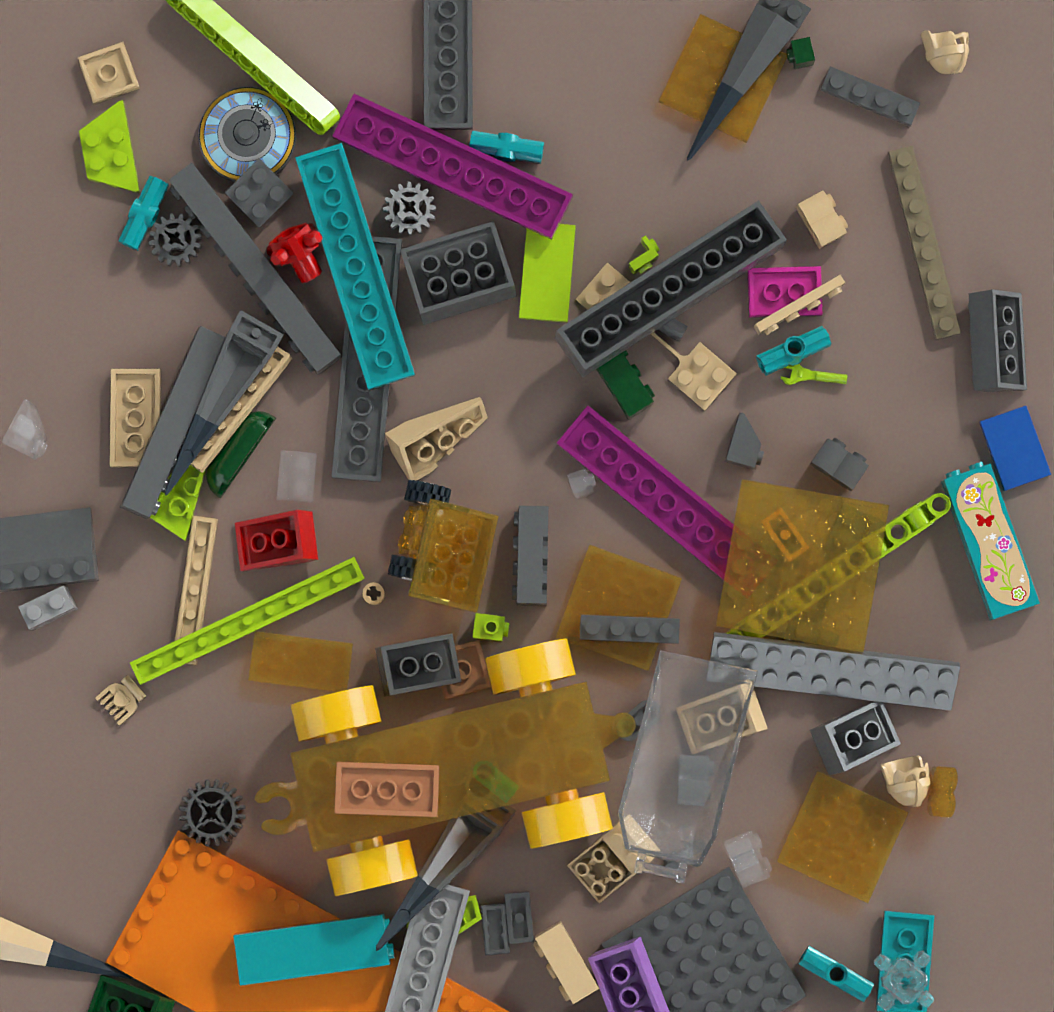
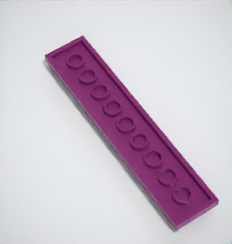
M353 94L332 136L337 141L551 240L573 198V194L356 94Z
M588 405L556 443L745 599H748L778 562L776 558Z

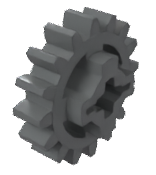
M171 213L169 220L162 216L161 225L153 224L157 229L156 232H149V235L154 238V240L149 241V245L156 247L151 251L154 256L160 254L158 260L161 263L167 259L169 267H171L173 262H176L177 266L181 267V261L183 260L190 264L189 257L197 258L198 255L195 249L202 248L201 244L197 243L198 240L202 239V235L195 234L199 230L198 225L191 227L193 220L189 218L184 221L183 214H180L178 219H175V216ZM172 225H178L177 228H173V229H168V228H167V227L172 226ZM189 231L192 239L191 245H189L186 241V237L188 236ZM168 235L174 238L178 237L183 246L177 243L172 244ZM160 236H163L165 240L162 249L160 247ZM174 252H183L181 255L172 256Z

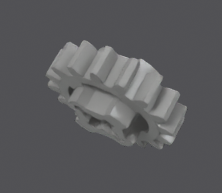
M411 182L407 183V188H403L401 184H398L399 191L396 192L391 189L392 198L385 197V202L389 206L383 207V211L390 213L385 217L386 222L393 221L391 229L393 230L398 226L399 234L401 235L405 230H408L409 236H412L413 230L422 234L421 227L424 226L429 229L430 225L427 221L435 220V216L431 212L436 211V206L430 205L435 199L433 196L427 197L429 190L421 191V184L419 183L415 188H412ZM405 194H415L414 197L404 196ZM395 202L400 207V211L396 216L394 215ZM423 202L426 204L425 215L420 211ZM404 204L408 205L409 207L414 205L415 213H412L410 211L405 213L406 209ZM406 221L416 222L415 224H404Z

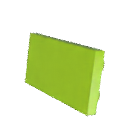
M559 224L552 240L526 228L519 319L568 323L576 225Z

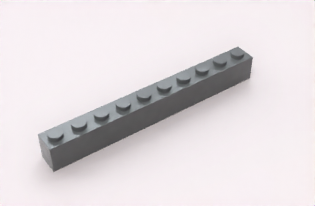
M190 163L170 178L169 182L172 187L169 190L177 200L181 198L187 204L184 209L192 220L196 217L202 224L199 226V229L207 239L211 236L217 244L213 247L222 258L226 255L232 262L228 265L236 277L240 274L246 281L243 286L250 295L256 294L261 301L258 305L266 315L269 313L273 315L276 319L273 322L274 326L280 333L286 332L290 337L288 344L295 353L300 351L306 359L302 362L311 373L315 370L320 375L341 359L342 356L194 164Z

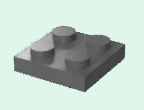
M260 158L225 191L231 200L258 227L269 219L294 194Z

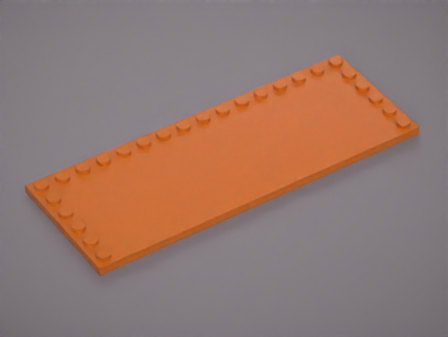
M178 830L106 963L195 1012H385L401 951L394 948V958L390 959L391 964L386 966L240 986L233 935L340 920V918L217 850L206 846L204 843H196L195 838H189L186 833ZM447 977L437 1012L510 1011Z

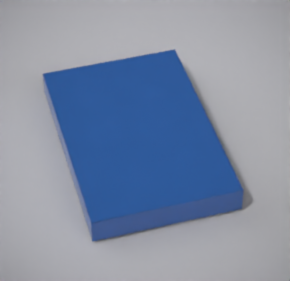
M1027 406L979 422L1004 491L1052 475Z

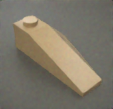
M478 397L406 421L386 432L385 435L393 456L408 480L417 481L438 467L436 463L446 453L450 455L454 451L453 447L462 438H467L488 417L483 401Z

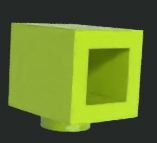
M475 614L473 639L502 642L503 637H508L509 623L505 622V616Z

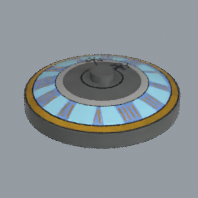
M239 87L224 92L211 102L202 116L198 136L200 149L208 165L219 176L235 182L258 158L275 175L279 174L286 167L294 153L297 135L295 123L289 109L264 89L256 87Z

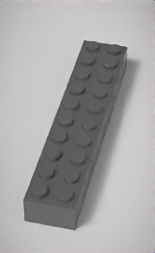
M758 200L557 329L555 339L583 378L783 249L787 239Z

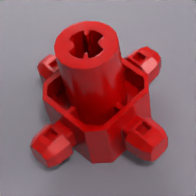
M306 222L285 229L269 242V245L266 247V252L271 257L272 263L276 266L291 263L301 283L311 281L322 273V269L312 253L322 241V236L313 223L307 224Z

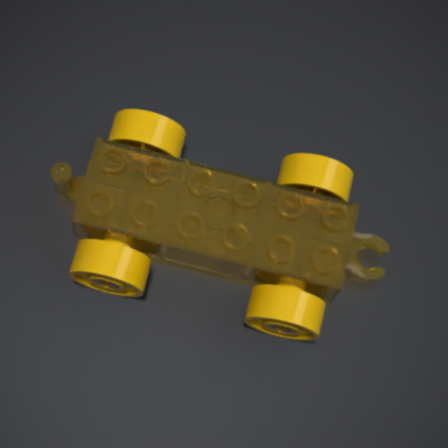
M567 638L531 645L485 658L493 695L519 690L520 698L367 735L358 736L357 729L382 722L373 685L297 702L290 706L299 742L324 737L326 744L290 753L297 781L291 783L272 782L263 786L255 795L257 803H267L272 798L281 796L286 798L291 805V811L285 819H268L262 823L261 827L262 830L270 834L283 835L296 830L299 826L307 824L313 852L349 844L351 853L326 859L335 896L418 876L410 840L407 839L384 845L383 835L540 797H545L546 806L522 812L530 849L613 829L605 793L602 792L579 798L577 788L610 781L603 749L619 737L625 738L630 736L636 727L635 720L630 714L625 712L618 713L616 716L595 714L587 682L558 689L552 688L551 682L576 675ZM337 762L439 765L438 817L335 813Z

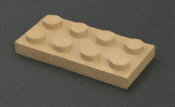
M111 369L110 467H138L161 414V369Z

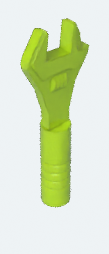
M798 364L784 367L792 370L791 377L781 376L780 378L787 385L807 380L847 384L848 375L811 371Z

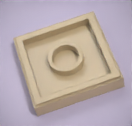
M124 42L78 57L94 104L140 89Z

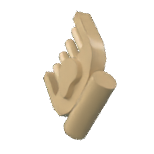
M129 675L121 681L123 685L118 683L109 685L95 697L99 701L109 691L111 692L100 704L104 705L114 696L113 700L105 706V710H108L115 705L109 712L110 715L123 708L114 716V720H117L128 711L117 722L119 726L134 714L137 709V701L141 702L146 697Z

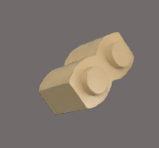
M824 191L813 195L796 206L802 221L819 249L845 236L847 233L846 228H848L842 215L838 216L834 210L836 204L830 194L826 195Z

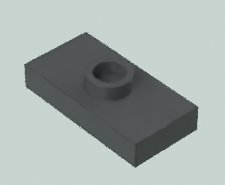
M505 903L481 905L485 956L509 954L510 946Z

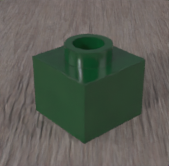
M810 37L792 40L789 49H786L788 62L793 63L794 70L813 66L815 56Z

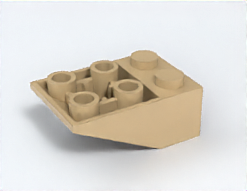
M627 814L613 826V829L603 834L567 866L596 901L601 903L649 864L660 851Z

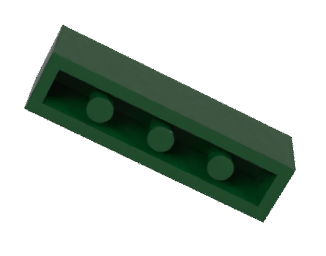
M625 350L596 370L629 420L653 405L654 401L652 398L655 397V394L648 384L643 385L639 379L642 376L641 372L635 364L630 365L626 359L629 354Z

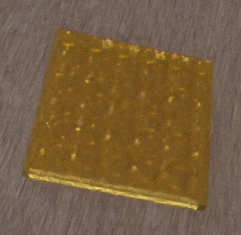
M742 479L716 626L864 652L889 505Z

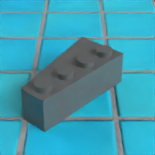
M519 506V512L514 511V526H519L518 536H513V551H518V561H513V575H517V585H512V600H517V606H547L549 506Z

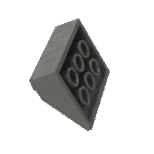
M494 221L400 249L423 325L517 297L515 285Z
M91 507L0 518V592L99 581Z

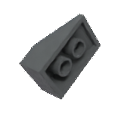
M452 633L375 648L384 697L462 682Z
M873 701L810 729L829 776L845 772L901 744L884 703Z

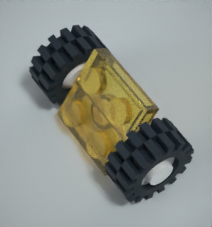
M408 480L404 500L421 505L409 506L404 514L403 522L405 526L403 534L400 535L398 540V547L400 548L398 554L409 557L391 555L388 575L409 581L431 584L435 564L419 560V557H426L436 508H448L451 495L450 488L422 481Z

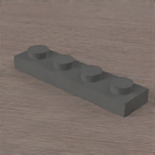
M831 66L820 90L909 127L912 125L920 102Z
M581 615L580 640L679 644L680 619Z

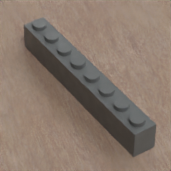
M202 326L197 329L120 508L145 519L150 518L151 514L156 515L161 502L157 501L161 492L164 493L170 480L167 478L168 474L175 467L178 459L177 453L180 447H183L187 430L192 424L197 407L225 340L224 336Z

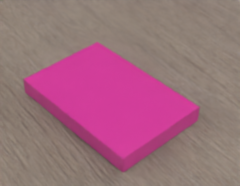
M821 266L752 268L747 271L749 318L768 317L822 285ZM820 299L821 304L814 309L808 311L806 307L799 311V317L822 316V299Z

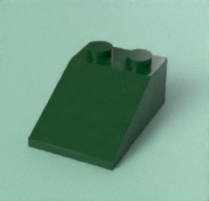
M101 975L88 1012H172L175 1001Z

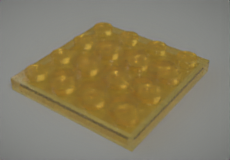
M700 14L660 97L659 103L703 123L743 33ZM782 51L779 52L716 128L717 130L747 143L788 54Z
M589 545L556 638H567L569 643L649 671L659 643L580 640L581 615L668 618L682 578Z
M817 771L776 862L868 903L908 812Z

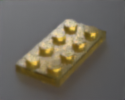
M255 631L248 680L335 692L345 691L348 689L353 644Z

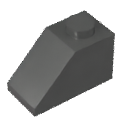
M739 413L725 462L754 470L755 465L760 466L764 451L760 450L761 442L746 415Z

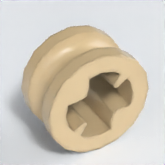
M369 583L363 589V598L371 605L380 604L385 598V591L378 583ZM371 587H376V590L381 592L380 597L377 596L375 601H372L371 597L367 596V591H371Z

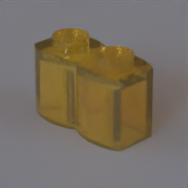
M934 766L930 772V788L932 791L927 801L928 813L930 816L951 818L956 807L953 792L958 782L957 771L952 767Z

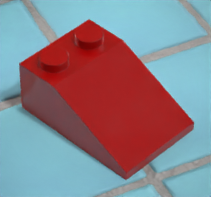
M293 510L235 523L240 571L295 565L318 560L312 511Z

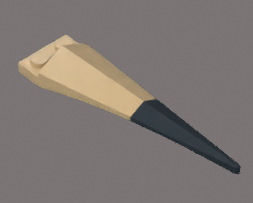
M0 916L1 960L129 979L133 978L107 963Z

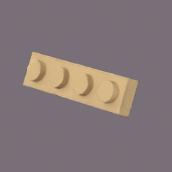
M838 275L756 323L754 328L758 335L765 332L766 336L779 329L777 324L786 320L789 323L800 316L799 311L806 307L810 311L821 304L820 299L828 295L829 298H832L841 293V287L845 284L842 276Z

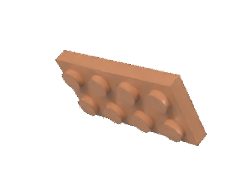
M337 762L335 813L438 817L439 765Z

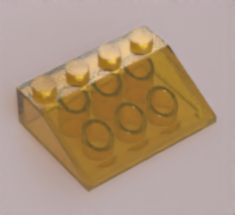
M430 499L408 596L453 609L477 613L499 516Z

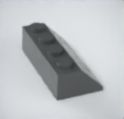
M993 289L968 293L974 391L1003 392L1027 390L1022 293Z

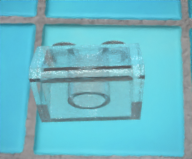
M24 399L2 443L36 461L37 457L41 458L46 451L47 444L45 442L47 437L37 406Z

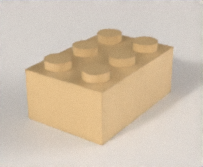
M561 921L535 935L536 942L533 945L540 957L546 956L549 962L546 964V968L553 980L558 977L562 984L559 986V990L566 1001L571 999L574 1004L599 989L597 982Z

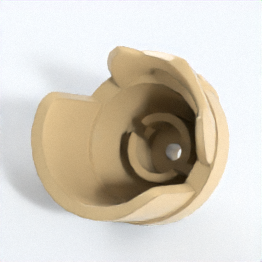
M926 30L921 32L927 62L941 74L962 73L969 54L968 32H961L955 35L952 31L934 34ZM956 39H960L961 44H957Z
M918 755L881 764L888 793L904 806H921L929 790V785H931L928 763L923 765L922 758Z

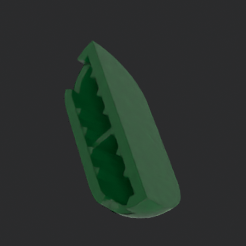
M262 411L249 413L209 464L206 480L210 490L217 497L222 498L276 420L274 416Z

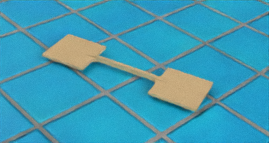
M606 263L575 300L589 310L631 282L609 263ZM651 333L655 339L678 357L680 361L678 368L668 379L704 410L710 406L737 374L701 342L697 344L690 354L682 356L657 334Z

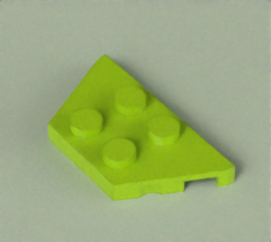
M121 100L79 130L88 180L130 190L133 193H140L124 101Z

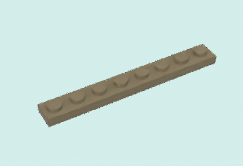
M913 146L889 151L888 155L935 339L939 340L959 335L961 332Z

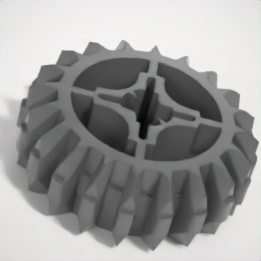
M207 779L204 782L205 788L197 782L195 786L198 791L195 792L189 788L187 792L192 797H182V801L188 803L187 807L179 806L180 811H186V815L179 816V820L187 819L188 823L183 825L182 829L186 830L191 827L192 831L189 832L188 837L192 838L195 834H198L196 843H200L204 837L206 838V846H210L211 839H214L215 845L219 846L220 837L223 838L225 843H228L230 839L227 834L230 833L233 837H236L238 834L233 828H243V825L238 823L237 820L246 819V815L239 814V810L246 809V805H237V802L241 801L243 797L240 795L234 798L233 795L237 789L234 787L228 792V782H225L222 788H220V780L215 779L214 785L211 787V782ZM207 792H218L224 795L214 804L201 797V795ZM195 802L202 809V817L197 824L193 818ZM228 802H230L232 807L230 823L226 821L222 813L223 808ZM211 806V808H214V806H219L216 811L217 819H214V817L206 819L209 814L207 807ZM215 822L224 830L212 834L201 829L208 823Z

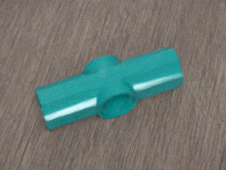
M472 131L469 147L489 156H494L495 159L501 161L515 162V160L541 164L544 142L521 139L519 136L510 133H498L497 135Z
M149 176L139 199L136 198L130 208L129 220L118 240L119 243L133 250H139L148 229L152 228L157 220L160 211L159 206L169 187L168 183L157 177Z
M820 326L800 336L789 337L785 343L757 355L756 359L761 372L767 376L786 366L798 365L804 358L830 347L832 343L827 330ZM796 348L799 350V353L792 354L788 349Z
M809 945L798 963L800 966L862 1002L869 996L874 985L873 982ZM840 967L842 977L839 980H832L830 978L831 969Z

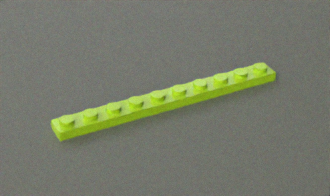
M352 557L130 662V665L139 684L142 685L350 587L365 578L355 557Z

